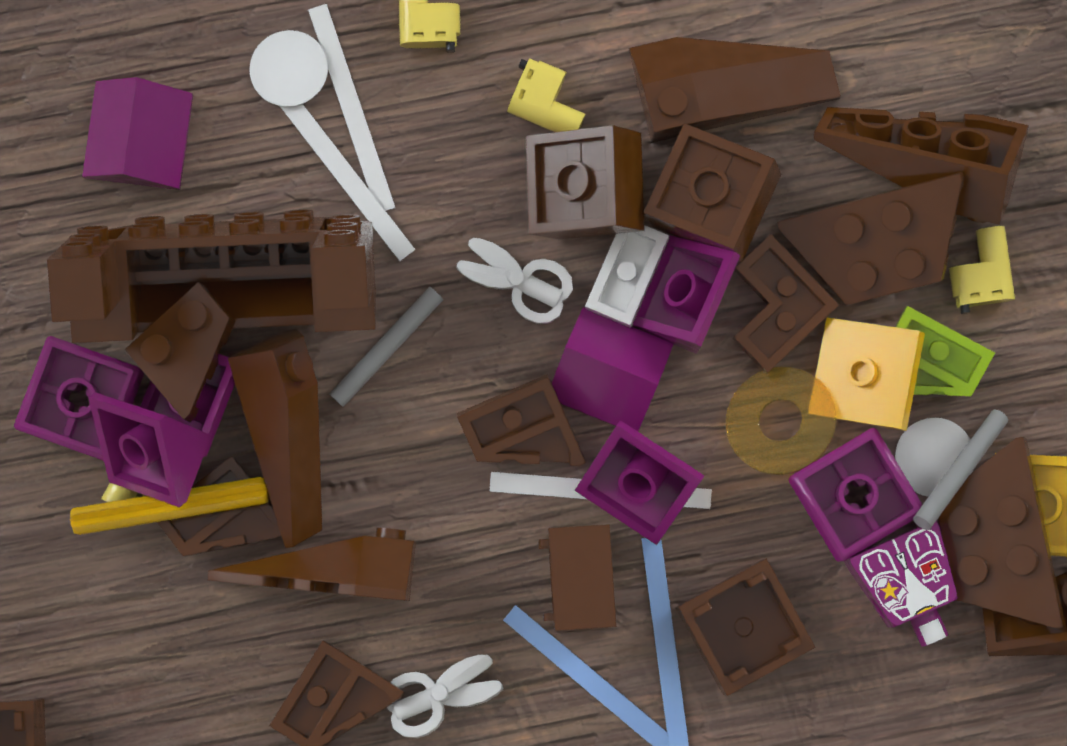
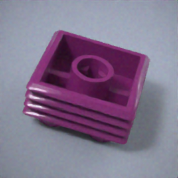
M48 336L15 420L14 427L16 430L104 461L90 404L88 407L81 406L78 412H74L75 404L68 401L71 392L80 393L84 386L87 387L86 395L88 397L96 392L133 405L144 372L135 365L59 338Z
M876 428L865 431L794 473L788 479L833 557L838 562L849 559L913 521V517L922 506L921 501ZM849 482H852L855 487L864 485L867 488L868 494L862 498L865 504L862 509L856 503L848 505L845 501L844 496L849 493L846 485Z

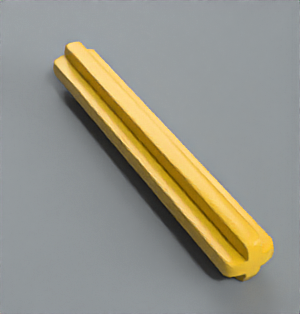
M256 477L191 488L187 502L180 507L149 496L76 507L70 511V521L73 532L82 535L266 504L269 500V493L264 478Z

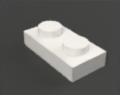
M645 225V231L615 235L585 305V309L631 328L669 240V235Z

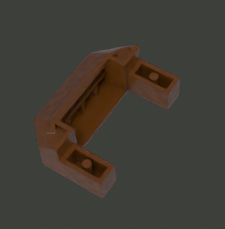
M303 209L283 212L284 218L264 220L263 212H242L234 214L233 221L214 222L213 214H194L185 216L183 223L165 224L163 216H146L135 218V224L111 229H108L107 226L77 228L76 235L69 236V239L61 244L47 259L52 322L70 321L72 343L133 340L137 333L144 332L197 282H200L206 286L235 320L233 328L314 325L315 332L375 330L376 284L372 222L361 221L360 215L314 217L313 210ZM309 242L310 248L299 250L294 246V243ZM262 244V249L258 252H250L245 247V245ZM196 247H213V251L210 254L204 255L199 253ZM147 249H164V253L159 257H154L148 253Z

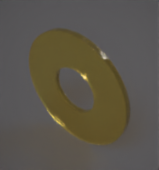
M775 367L767 374L761 371L747 379L733 395L726 413L727 437L736 455L751 468L772 475L795 473L817 461L831 443L836 428V410L832 397L826 387L810 373L792 367ZM779 400L790 401L797 405L802 415L801 427L793 437L783 441L771 440L764 436L759 423L761 413L766 406Z

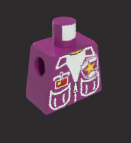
M937 521L930 530L916 527L844 561L846 567L887 627L894 628L910 621L921 647L949 635L937 608L957 600V592Z

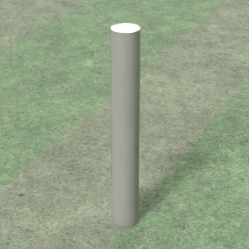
M429 286L329 395L344 407L444 299Z
M995 409L990 412L918 510L913 520L920 528L925 530L931 529L1006 426L1008 418L1003 412Z

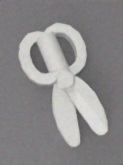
M480 238L469 240L468 246L491 266L460 260L457 263V270L472 282L487 288H513L512 303L516 311L528 321L536 324H548L560 317L563 309L562 302L573 291L572 277L565 267L555 261L538 259L528 263L522 270L517 261L506 250L493 242ZM542 269L551 271L562 281V288L554 287L532 276V273ZM524 293L551 306L552 310L547 313H537L530 310L522 302V294Z
M476 655L465 658L447 669L436 683L428 675L419 672L404 673L394 678L391 683L400 689L411 684H423L426 690L401 699L387 707L392 712L391 722L393 729L407 738L424 737L435 731L444 720V705L471 707L496 697L503 691V685L500 681L492 680L467 684L493 664L492 658L489 655ZM433 709L430 719L421 725L407 726L403 723V720Z

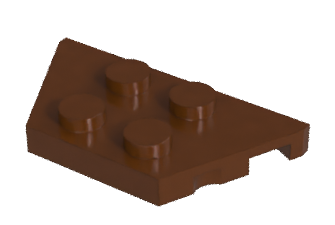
M963 171L785 218L777 222L778 228L845 305L941 282L945 277L950 240L953 237L957 218L955 215L959 195L965 179Z
M1015 438L968 476L938 518L957 592V601L1054 628L1066 627L1027 438Z

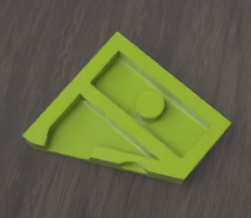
M907 305L895 325L897 328L918 330L925 333L914 395H973L995 352Z

